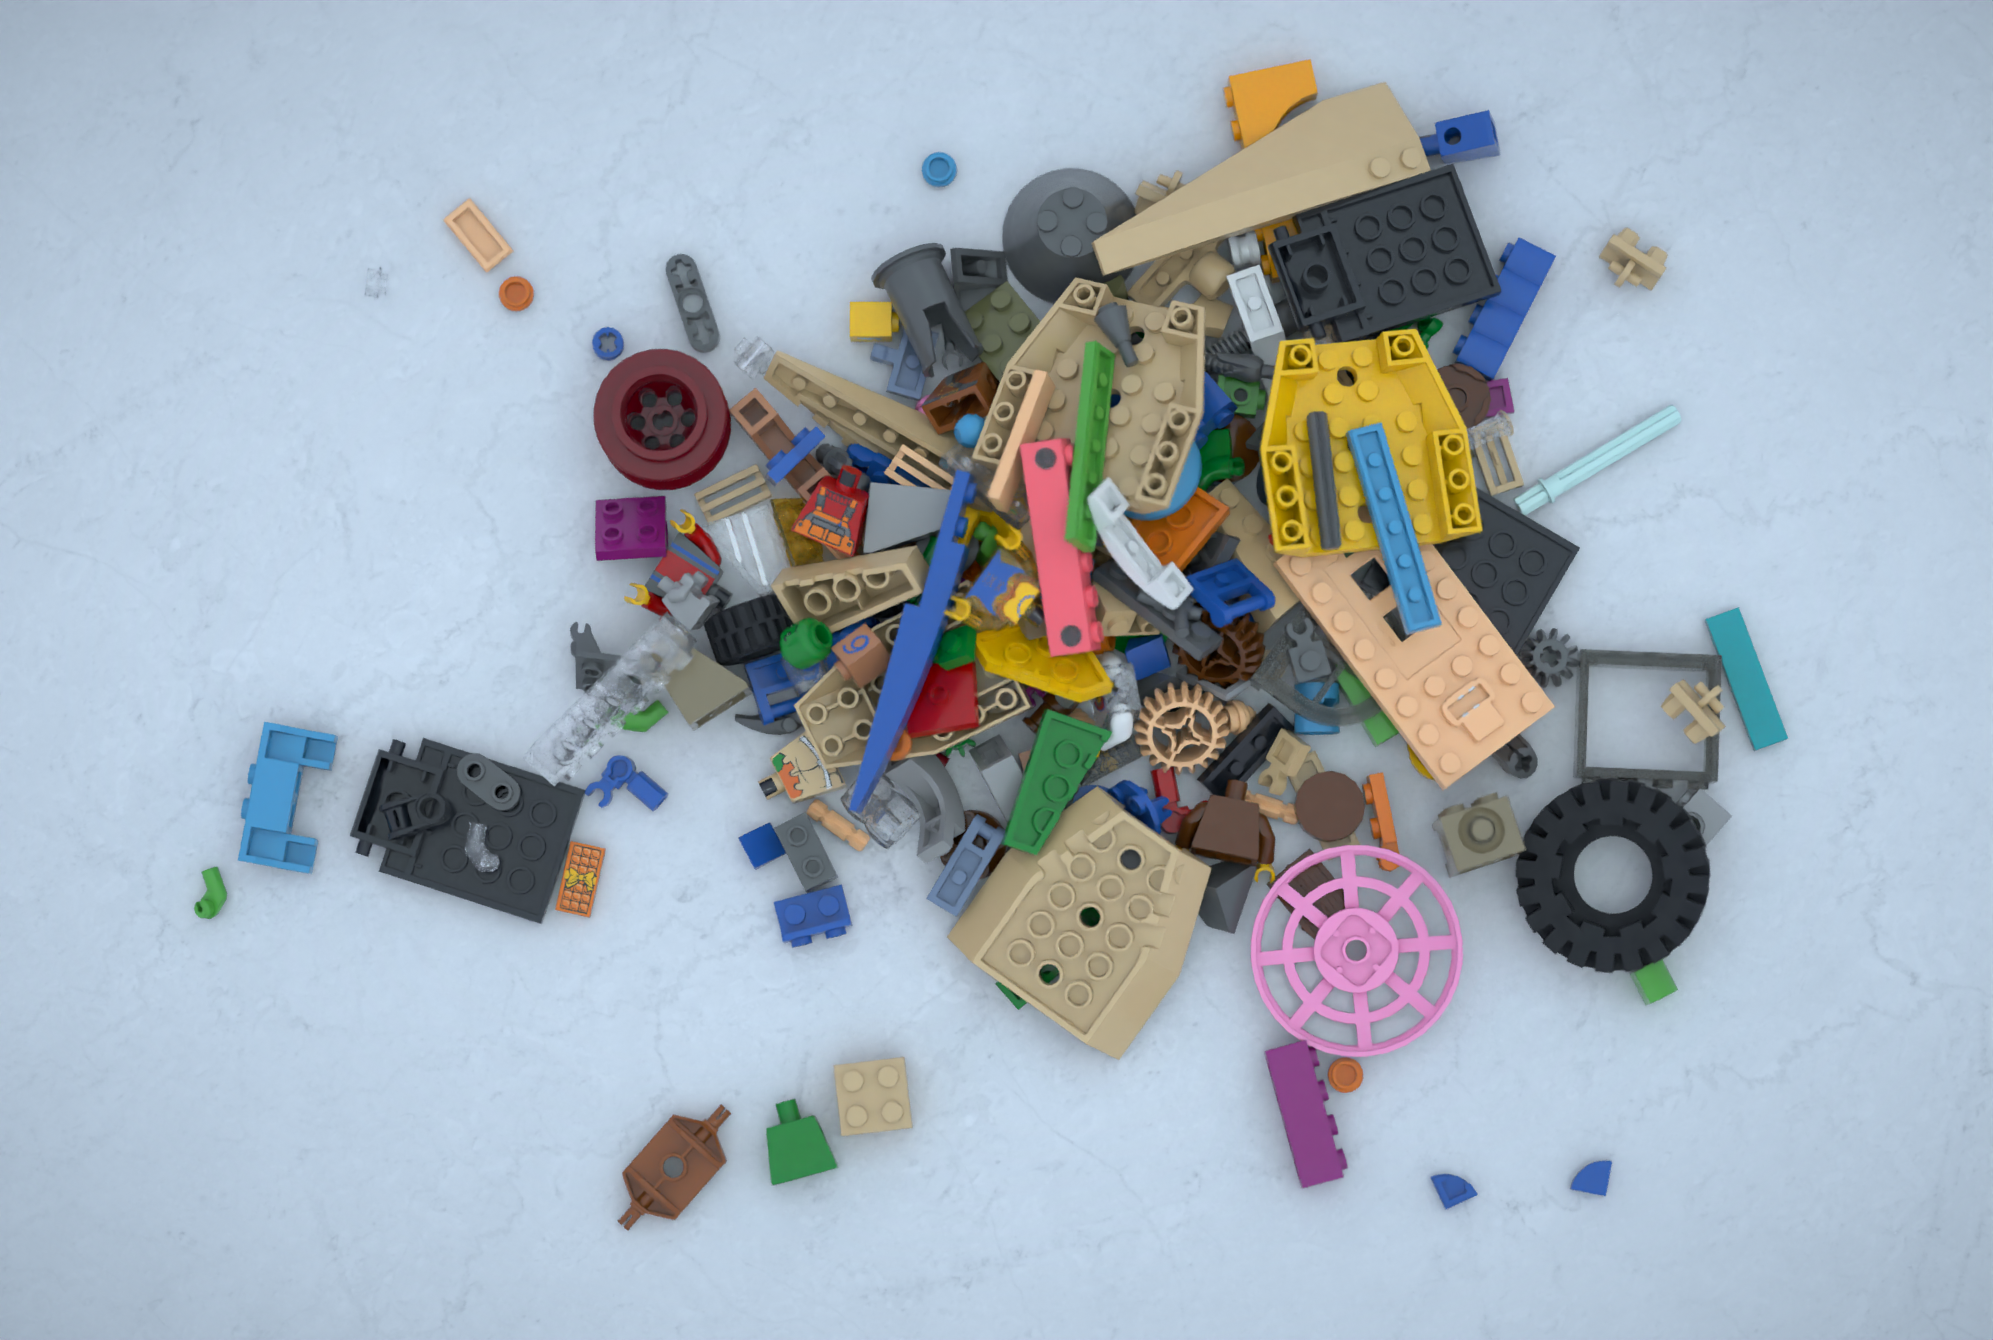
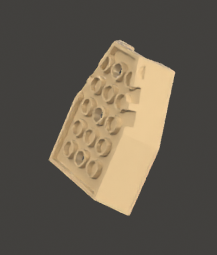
M1075 277L1007 363L971 458L996 472L1035 370L1047 372L1056 386L1035 442L1070 438L1071 444L1075 445L1085 342L1097 341L1115 354L1111 395L1118 394L1121 396L1119 404L1110 408L1102 481L1108 477L1112 480L1130 504L1126 509L1127 511L1144 515L1168 509L1204 413L1205 308L1172 300L1169 309L1117 298L1113 296L1108 285ZM1117 302L1118 305H1126L1130 333L1143 332L1145 334L1144 339L1139 344L1132 345L1139 360L1134 366H1125L1118 348L1112 344L1094 321V318L1099 314L1098 310L1106 304ZM1048 448L1044 449L1047 469H1050L1056 463V454L1052 449ZM1023 472L1019 484L1026 485Z
M1097 786L1062 811L1061 817L1037 855L1014 848L1006 852L947 938L973 964L1085 1044L1119 1060L1181 973L1212 867L1184 847L1180 850L1124 810L1125 805ZM1133 849L1140 854L1141 864L1139 867L1129 869L1123 865L1121 856L1125 850ZM1094 907L1099 911L1100 922L1097 925L1087 926L1082 922L1081 911L1084 908ZM1046 964L1056 966L1060 972L1059 980L1055 983L1045 982L1040 976L1041 967Z

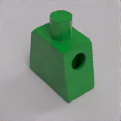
M796 1099L775 1104L780 1125L766 1128L772 1186L839 1168L816 1116L813 1115L801 1119Z

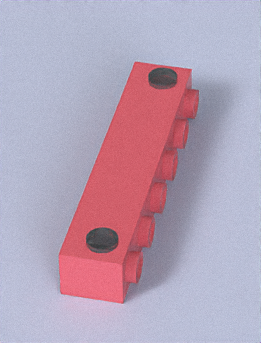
M1070 438L1020 444L1050 657L1101 649L1100 642H1103V628L1101 622L1096 620L1095 607L1098 606V593L1096 587L1091 585L1090 572L1093 571L1091 552H1082L1064 540L1074 444H1071Z

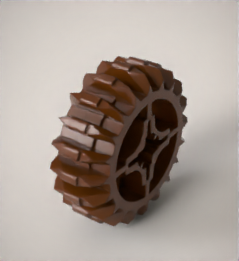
M1198 602L1194 603V606L1202 608L1199 620L1208 625L1223 640L1219 648L1200 661L1173 642L1172 653L1179 655L1177 664L1187 666L1186 675L1194 673L1198 676L1199 681L1205 679L1214 685L1215 682H1219L1224 689L1231 684H1235L1239 679L1248 681L1262 664L1266 648L1263 644L1265 634L1257 631L1259 629V622H1250V613L1232 619V622L1228 625L1217 627L1213 624L1210 613Z

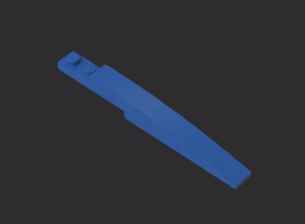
M956 470L920 605L918 607L905 603L850 803V811L861 814L876 788L915 707L946 628L949 617L944 614V611L951 612L954 600L950 598L957 595L970 551L966 545L957 543L958 538H964L969 518L964 516L968 503H974L978 490V484L974 483L975 477L969 472Z

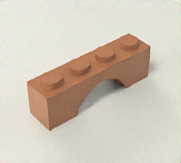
M754 388L729 409L733 419L769 461L780 450L787 454L795 447L791 443L795 435L757 388ZM809 453L784 478L802 500L807 503L823 477L832 476Z

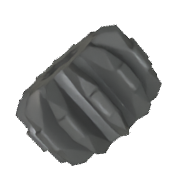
M1555 628L1551 629L1549 639L1546 638L1545 632L1539 629L1536 632L1538 642L1531 637H1527L1525 640L1526 645L1532 650L1521 649L1519 652V656L1530 659V661L1524 662L1523 665L1526 669L1532 668L1534 670L1531 673L1532 677L1536 679L1538 675L1542 676L1540 681L1542 688L1547 687L1549 677H1551L1555 687L1561 686L1560 674L1568 680L1573 677L1572 671L1566 666L1577 667L1579 665V660L1568 657V655L1578 651L1577 646H1571L1566 649L1564 645L1569 641L1570 636L1566 634L1560 641L1556 640L1558 630ZM1543 650H1548L1549 654L1557 655V659L1553 662L1556 666L1551 667L1548 662L1542 663L1541 657L1545 654Z

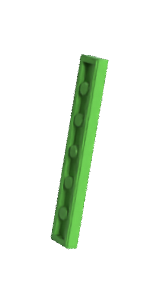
M1097 341L1085 342L1064 538L1065 541L1082 552L1094 551L1096 545L1097 528L1090 512L1088 497L1100 485L1103 478L1115 354Z

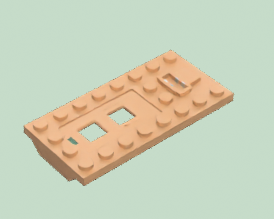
M1359 507L1358 517L1365 523H1372L1368 507ZM1433 544L1420 545L1419 549L1442 625L1414 633L1403 642L1400 641L1383 618V616L1397 607L1391 585L1369 600L1351 576V574L1373 558L1376 559L1387 574L1381 550L1310 557H1297L1286 554L1273 564L1442 790H1445L1555 707Z

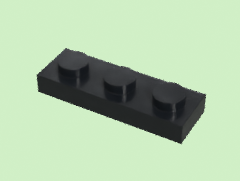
M1268 703L1254 717L1247 728L1239 733L1223 750L1218 759L1214 760L1197 780L1212 795L1224 797L1227 781L1239 780L1246 782L1267 760L1265 758L1281 728L1293 732L1294 726L1272 704Z

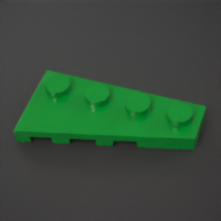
M1048 709L1044 710L1001 842L1002 845L1032 855L1038 854L1061 817L1060 814L1068 801L1072 799L1077 791L1081 780L1097 759L1096 756L1102 746L1113 733L1112 731Z

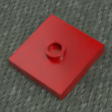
M973 661L948 671L939 666L938 663L932 664L907 722L908 735L911 738L979 727L976 662Z

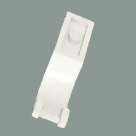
M1259 264L1228 275L1226 279L1253 355L1260 357L1264 364L1275 366L1279 342L1286 341ZM1261 378L1269 398L1272 380Z

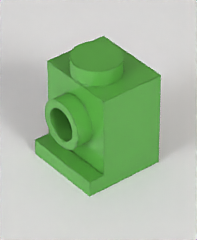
M1218 375L1217 385L1238 407L1233 414L1255 419L1257 410H1264L1266 390L1259 389L1260 381L1248 383L1232 377ZM1237 390H1243L1247 393V399L1242 402L1237 401L1234 393Z

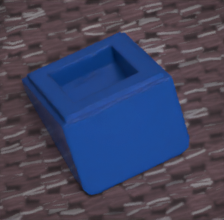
M1162 634L1128 640L1125 655L1134 681L1171 667V661Z
M770 822L738 838L755 870L786 854Z

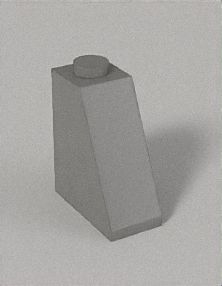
M870 482L863 553L871 554L888 551L930 537L931 535L939 534L951 490Z
M997 735L969 750V753L1004 819L1008 823L1023 774L1001 736Z

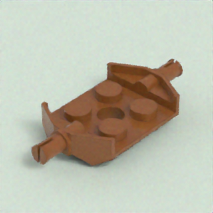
M722 1104L704 1121L673 1114L622 1172L632 1202L630 1203V1208L617 1221L623 1225L632 1215L623 1226L626 1230L629 1231L640 1216H644L645 1213L676 1220L718 1170L726 1164L727 1159L717 1132L719 1131L718 1128L732 1113L726 1110L717 1120V1117L725 1110ZM670 1157H678L684 1165L682 1174L675 1178L667 1176L664 1172V1163Z

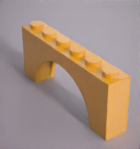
M1311 59L1229 76L1228 87L1223 88L1226 107H1233L1235 120L1230 121L1234 142L1240 141L1242 150L1276 130L1284 118L1294 109L1307 102L1316 100L1318 91ZM1292 219L1254 230L1257 241H1262L1265 252L1264 255H1260L1262 273L1264 276L1270 275L1271 284L1279 283L1280 279L1268 250V245L1276 241L1273 230L1277 227L1286 226L1290 237L1297 235Z

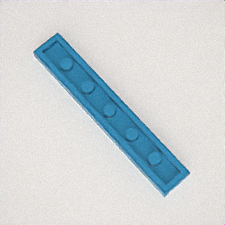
M1382 422L1349 430L1346 433V437L1405 634L1409 635L1442 625Z

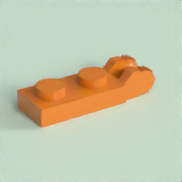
M1383 772L1368 775L1366 777L1367 783L1362 784V790L1366 805L1372 804L1375 818L1369 819L1373 839L1379 838V848L1388 849L1399 854ZM1376 858L1382 871L1392 872L1399 867V865L1385 859Z

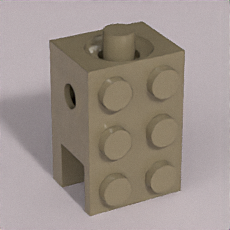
M1497 792L1477 798L1474 803H1471V808L1468 809L1464 808L1463 803L1443 809L1437 815L1438 819L1432 824L1433 831L1438 832L1448 862L1445 866L1449 878L1515 857L1526 850L1508 796L1499 798Z

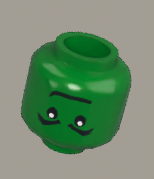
M810 617L802 619L782 632L780 637L781 654L795 668L802 670L810 668L825 660L831 653L832 633L827 625L817 619Z

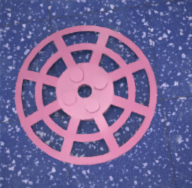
M1344 845L1328 848L1307 856L1290 867L1273 884L1263 899L1255 918L1251 936V964L1254 980L1263 1002L1273 1017L1300 1041L1306 1040L1307 1045L1326 1053L1345 1057H1368L1388 1053L1406 1046L1423 1035L1440 1018L1451 1002L1459 983L1463 963V940L1459 920L1450 899L1440 884L1424 868L1409 858L1388 849L1369 845ZM1355 855L1385 859L1402 866L1411 874L1398 889L1378 879L1356 876ZM1341 857L1342 878L1321 884L1305 897L1288 885L1297 875L1309 867L1331 858ZM1422 882L1431 890L1440 904L1448 923L1450 935H1428L1422 915L1409 899ZM1357 887L1375 889L1390 896V899L1378 913L1359 908ZM1343 888L1345 909L1334 913L1329 918L1312 905L1325 894ZM1280 896L1295 908L1285 927L1282 950L1261 952V939L1265 921L1273 903ZM1401 907L1406 910L1412 919L1418 937L1397 939L1394 930L1388 922ZM1302 916H1305L1319 928L1315 937L1314 947L1293 949L1296 928ZM1352 940H1360L1366 946V954L1360 960H1352L1346 954V946ZM1451 949L1448 979L1441 996L1435 1005H1432L1418 993L1427 974L1430 951ZM1419 952L1417 969L1412 981L1408 985L1393 972L1397 964L1398 954ZM1316 962L1318 970L1324 978L1311 993L1306 990L1300 981L1294 963ZM1284 964L1290 985L1303 1001L1291 1018L1282 1011L1272 996L1264 976L1263 966ZM1385 983L1400 995L1387 1006L1369 1012L1367 991L1373 990ZM1334 987L1346 992H1352L1355 1013L1337 1011L1322 1004V1001ZM1407 1003L1425 1016L1417 1025L1403 1034L1384 1042L1372 1044L1371 1022H1377L1393 1015ZM1315 1011L1333 1021L1356 1024L1358 1045L1328 1042L1308 1033L1301 1027Z

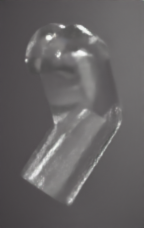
M470 822L465 854L477 870L481 872H494L499 866V857L497 854L490 853L484 845L487 825Z

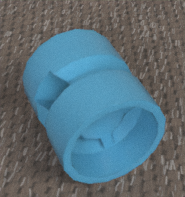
M1309 682L1298 685L1294 684V704L1299 707V711L1294 714L1295 734L1331 735L1340 733V713L1334 710V707L1340 703L1338 683Z

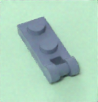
M979 814L974 817L926 898L956 917L1001 845L1005 830L999 826L995 829L985 823L986 819ZM977 835L989 841L984 850L972 844Z

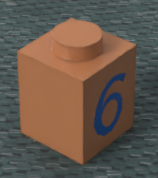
M866 624L860 626L831 648L838 659L834 666L845 681L852 678L860 689L887 670L891 658L883 643Z

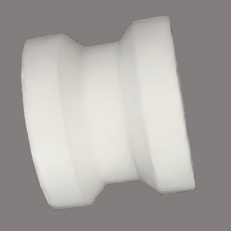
M1255 231L1247 232L1242 237L1234 236L1227 238L1230 260L1235 270L1241 269L1245 264L1261 265L1260 250Z

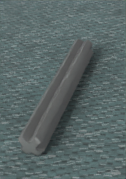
M1315 411L1309 413L1306 418L1320 542L1323 550H1335L1341 547L1342 541L1328 418L1326 412Z

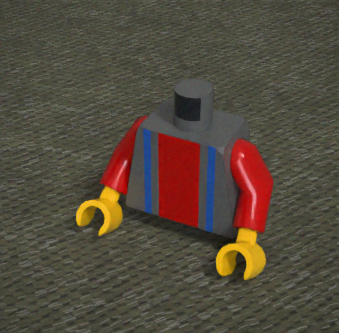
M680 509L685 514L686 519L682 525H678L672 519L670 520L671 526L678 530L679 533L668 548L667 557L661 559L645 586L630 583V586L637 589V597L632 599L624 596V600L630 604L641 605V607L661 617H673L662 601L666 593L657 587L659 582L665 576L674 582L680 581L685 573H690L693 576L697 571H700L709 580L702 588V594L706 596L713 595L720 600L716 608L722 611L733 595L717 584L724 573L720 568L722 557L713 538L695 523L693 515L684 509Z

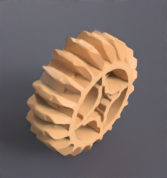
M1183 681L1181 689L1175 690L1173 683L1169 682L1167 684L1168 692L1163 693L1161 689L1156 687L1154 690L1156 699L1146 696L1144 699L1146 708L1137 709L1139 720L1134 722V730L1138 732L1135 735L1136 744L1142 745L1140 753L1143 757L1150 755L1149 763L1152 766L1161 762V768L1164 773L1171 766H1174L1175 773L1178 776L1182 772V767H1188L1189 772L1194 774L1196 764L1199 763L1201 767L1206 769L1208 767L1207 757L1217 760L1219 757L1217 749H1225L1226 740L1223 737L1229 735V727L1225 725L1228 721V716L1226 712H1221L1223 709L1222 702L1220 700L1213 701L1214 695L1211 692L1202 694L1201 685L1196 684L1191 691L1188 690L1187 682ZM1180 707V709L1175 712H1167L1170 709ZM1195 710L1200 711L1209 720V730L1202 728L1200 723L1194 721ZM1154 726L1160 728L1162 733L1168 735V746L1163 745L1156 739L1153 734ZM1186 745H1195L1191 748L1183 749V747H1185Z

